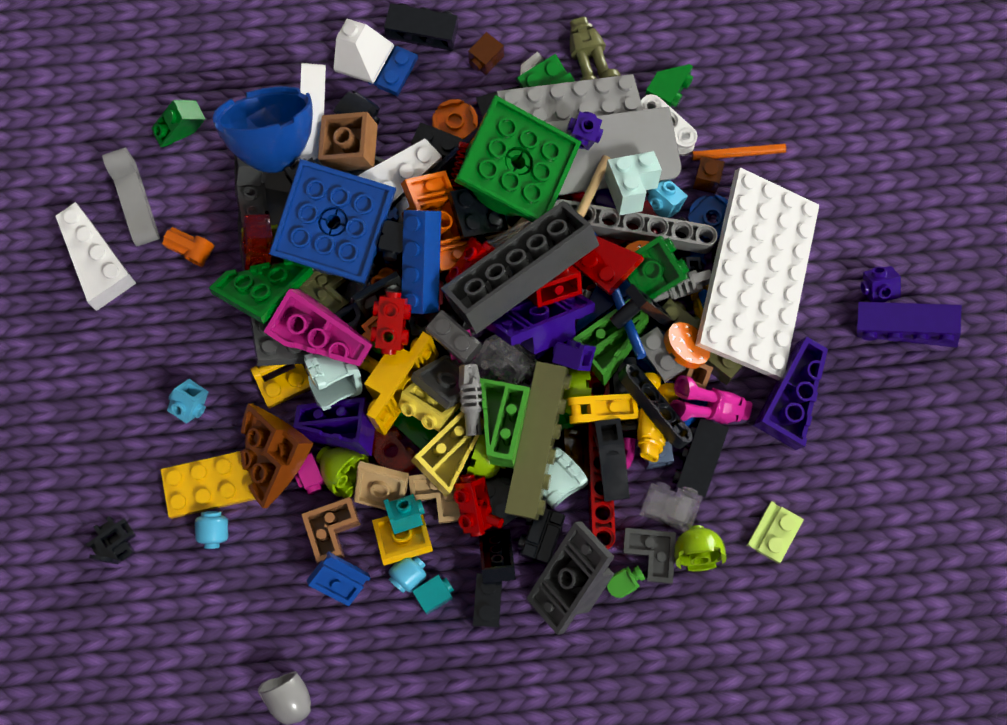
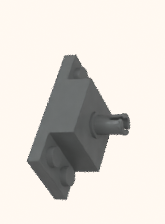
M582 521L574 522L526 599L557 635L564 634L576 615L590 612L614 576V573L608 568L614 556Z

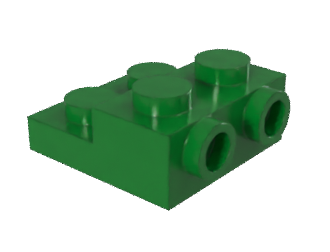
M556 54L516 78L521 88L575 81L571 73L566 72Z
M659 236L635 251V253L643 256L644 261L627 277L631 285L634 284L652 299L657 298L688 279L686 273L690 270L683 259L678 261L673 252L676 251V247L669 237L664 239L663 236Z

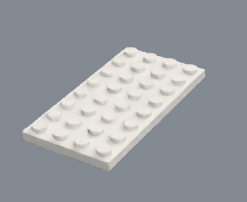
M738 168L735 170L695 346L776 380H780L783 377L788 362L819 204L745 169Z

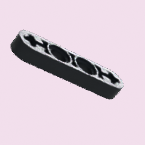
M627 364L618 374L622 385L670 444L678 449L684 448L693 439L692 432L643 371L635 364Z

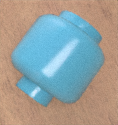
M221 511L201 512V516L195 519V540L198 543L204 544L205 549L219 548L220 543L227 541L228 518L221 515Z
M417 556L395 562L389 569L391 577L388 580L402 593L405 591L412 593L426 579V572L423 570L426 564Z

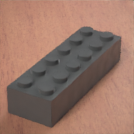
M562 201L441 287L451 308L477 334L599 246L592 225L566 202Z

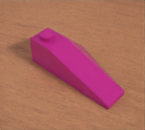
M289 289L264 330V333L284 346L330 357L331 359L356 366H361L373 346L369 340L301 289Z

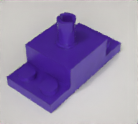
M580 294L537 308L528 299L517 304L486 328L511 346L520 344L533 353L537 360L549 353V348L554 347L557 342L563 343L568 341V339H573L576 336L575 320L595 312V303Z

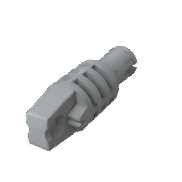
M697 270L686 273L688 279L653 300L656 302L667 298L676 300L677 298L703 290V286L709 284L711 271L706 270L697 273Z
M477 364L459 366L460 410L465 416L466 436L482 435L480 412L483 409L482 390L480 389L481 383Z

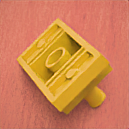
M422 332L419 338L416 337L412 341L409 352L405 349L401 351L396 350V355L384 354L380 361L367 354L365 361L362 362L361 366H358L360 369L370 373L364 385L373 401L370 403L366 415L376 431L384 436L401 413L398 403L402 391L413 383L411 381L412 373L433 362L439 356L431 335Z

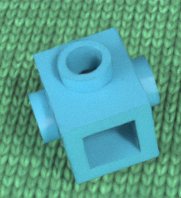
M665 180L658 184V188L647 191L649 195L646 200L649 201L656 214L661 217L671 218L680 211L688 195L671 180Z
M187 379L170 393V403L167 411L187 424L195 417L199 418L206 409L204 404L209 391L191 379Z

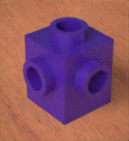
M580 111L575 118L571 117L566 131L569 132L570 136L581 141L580 149L589 151L595 142L599 143L603 133V129H600L602 120L591 112Z
M892 266L875 267L872 270L863 272V281L860 284L861 291L871 302L885 303L888 300L901 298V276Z

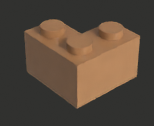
M348 497L301 514L316 562L319 564L321 560L324 561L328 551L340 558H344L345 556L337 533L361 525L353 500Z

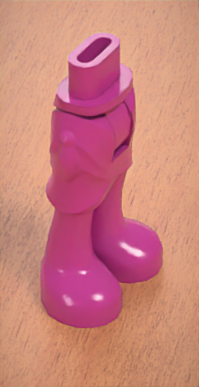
M680 375L674 383V391L679 398L708 402L707 406H700L682 400H673L670 406L683 422L693 417H699L706 420H715V422L720 424H729L731 422L749 420L753 405L751 401H746L744 397L715 388L711 390L700 388L691 377Z

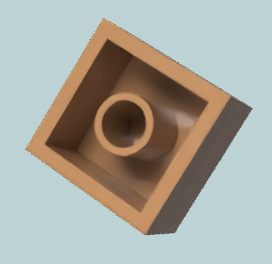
M368 112L322 115L318 159L323 166L339 171L366 170L374 167L378 125Z

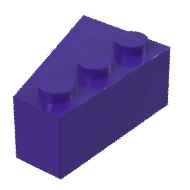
M365 397L340 400L332 405L330 409L324 411L317 403L297 405L293 427L310 441L331 447L347 448L360 454L372 456L375 428L366 415L370 403Z

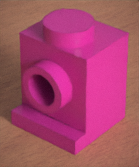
M312 453L308 454L300 470L295 475L298 486L300 488L304 487L308 495L318 493L322 490V486L325 485L319 465Z

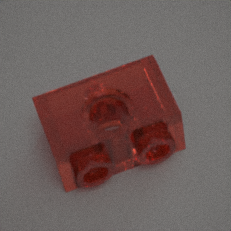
M269 214L244 215L242 252L245 270H250V266L270 263L271 261L269 252L272 246L273 235Z
M395 427L389 429L385 436L375 431L372 457L379 466L409 473L416 468L411 462L416 454L410 446L405 448L400 440L403 437ZM390 447L398 449V454L393 458L385 456L386 450Z

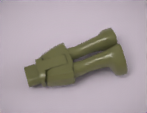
M587 17L571 20L570 53L572 59L578 60L582 78L579 81L597 79L590 65V57L594 59L599 78L621 76L617 69L608 68L603 54L606 44L598 31L593 28V25L588 23Z

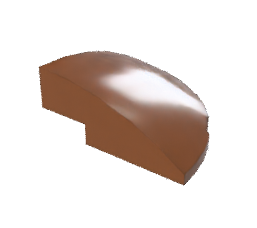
M248 403L241 427V433L245 434V449L240 451L243 469L249 471L252 481L249 489L262 508H268L298 473L314 443L282 419L252 403Z

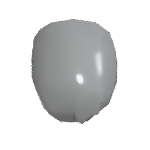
M296 671L284 674L278 678L269 679L261 683L258 688V693L270 714L282 724L289 725L301 722L311 712V700L308 689Z

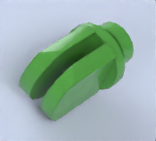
M639 566L634 567L633 572H631L629 567L623 568L614 574L607 588L612 596L623 598L640 587L637 582L638 580L643 581L646 578Z

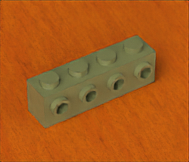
M669 298L662 306L676 323H688L699 330L701 319L696 316L692 317L686 312L685 306L680 302H674ZM655 319L652 320L651 324L656 325L663 332L668 330ZM710 352V358L705 363L713 367L711 374L726 386L743 367V365Z

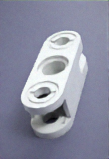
M652 94L646 95L641 100L643 110L670 107L660 97ZM670 107L679 156H688L694 150L697 132Z

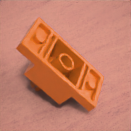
M446 170L405 179L401 182V186L409 203V207L406 210L441 211L440 274L448 272L460 259L468 244L467 240L461 241L448 198L449 192L454 190Z

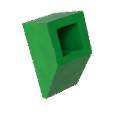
M687 64L658 71L648 86L645 96L650 94L656 95L671 108L672 106L677 107L683 96L680 94L683 88L688 89L694 78L691 75L693 66Z
M173 100L151 129L160 147H166L194 134L205 121V117L196 100Z

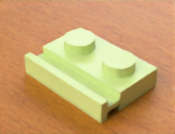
M771 501L746 546L757 550L760 554L780 564L804 519Z

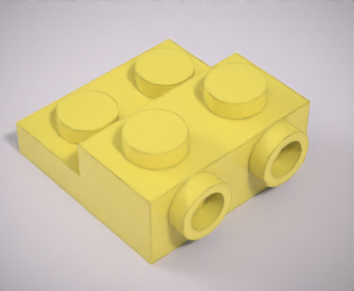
M413 382L402 391L398 407L405 416H413L420 420L426 429H434L440 432L452 421L454 413L461 407V403L459 402L446 410Z

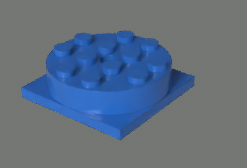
M300 159L269 254L310 267L324 274L336 275L366 285L374 258L379 252L378 245L384 221L387 220L396 188ZM334 219H340L342 225L337 229L331 230V222Z

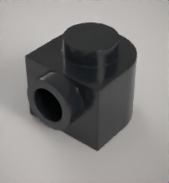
M356 302L334 313L361 335L365 332L361 325L367 320Z

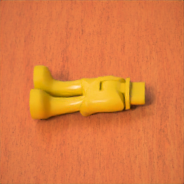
M644 373L669 404L673 400L679 399L674 391V383L661 385V377L658 374ZM641 408L638 411L639 418L637 419L638 447L641 448L640 456L650 462H657L667 439Z

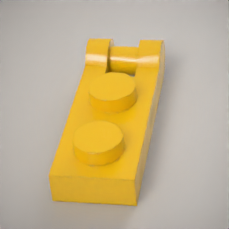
M630 393L567 398L568 406H571L570 424L620 418V420L639 418L638 404ZM581 405H587V414L581 413Z

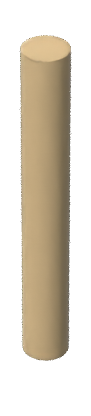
M606 155L602 156L576 211L583 218L606 172L607 160L611 159Z

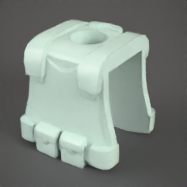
M309 353L304 355L312 395L317 405L323 411L330 409L332 405L347 397H355L362 392L361 374L356 365L319 354Z
M557 447L554 448L556 450L554 465L550 464L548 474L551 475L549 490H544L543 500H546L552 509L557 507L568 496L589 484L582 469L564 451Z

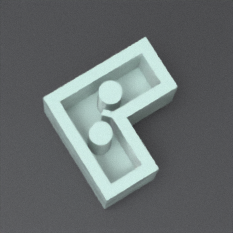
M654 151L607 160L604 178L619 216L643 211L646 190L658 188L662 169Z

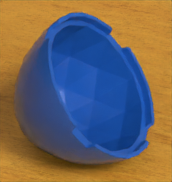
M268 87L246 92V98L236 102L232 99L226 101L214 112L213 122L228 150L242 162L258 171L278 173L284 171L288 166L290 168L304 151L312 130L313 106L310 94H302L297 87Z

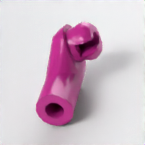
M623 438L626 466L629 469L635 456L636 439Z

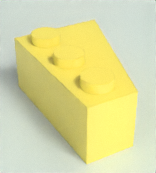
M462 411L411 460L445 497L451 493L470 452L480 436H466L465 416ZM480 417L482 431L484 428V420Z

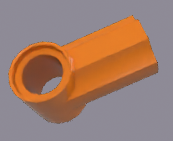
M174 227L166 231L162 243L164 247L183 255L185 259L199 267L205 265L215 247L203 237H193Z

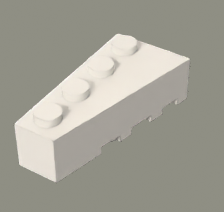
M423 139L358 176L396 188L391 210L405 197L401 182L405 179L429 174L442 160V156L426 139Z
M76 202L56 215L86 300L96 311L136 284Z

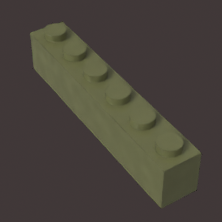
M536 361L505 508L506 514L538 520L539 515H544L546 500H542L544 490H549L551 475L548 474L549 465H554L556 450L553 449L554 441L560 438L562 425L558 424L560 414L564 415L567 400L563 399L565 389H570L572 375L569 374V370L565 366Z

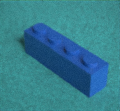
M404 210L401 297L408 298V304H411V313L428 314L439 312L441 211Z

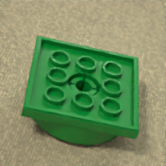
M494 95L476 135L467 147L465 159L454 182L470 189L477 199L489 209L507 216H521L530 222H534L554 207L581 141ZM511 162L515 163L518 166V169L516 168L514 170L515 167H513Z

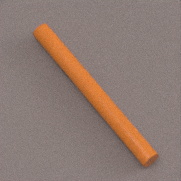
M786 144L692 151V161L700 160L701 156L720 159L786 153Z

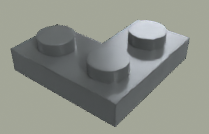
M625 528L623 554L648 556L646 582L673 584L676 532Z

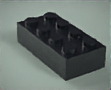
M510 529L486 531L484 535L479 536L483 583L516 580Z

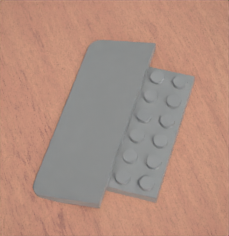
M633 74L497 91L496 95L568 135L569 132L566 131L571 117L575 118L580 111L591 112L602 120L600 129H603V133L599 143L595 142L589 151L578 149L559 195L586 192L603 155L613 159L654 151L662 169L659 181L675 179L681 172V162L670 107L643 110ZM511 162L513 167H515L514 170L516 168L518 169V166L515 163ZM605 174L597 190L608 189L604 178Z

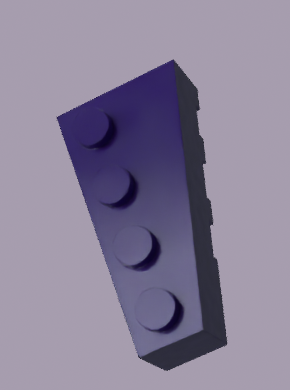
M859 302L857 337H862L863 340L868 341L882 339L894 342L900 341L957 348L961 335L962 305Z
M808 337L796 343L788 358L783 377L776 381L753 426L794 450L806 446V435L808 427L811 425L813 405L817 399V388L828 349Z

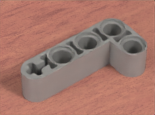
M126 147L103 154L102 158L105 167L114 180L135 246L138 247L159 240L158 229L134 158Z

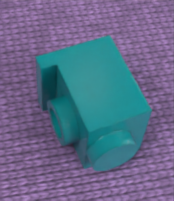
M414 494L390 502L388 499L383 500L394 534L423 525L421 515L425 514L421 499L415 500Z

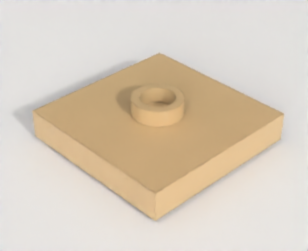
M360 461L357 467L354 502L386 510L383 500L388 499L390 502L406 496L409 473Z

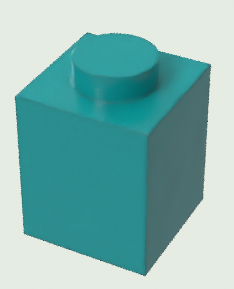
M437 575L412 592L424 612L428 615L452 600L453 597L450 593L454 589L447 578L442 580Z

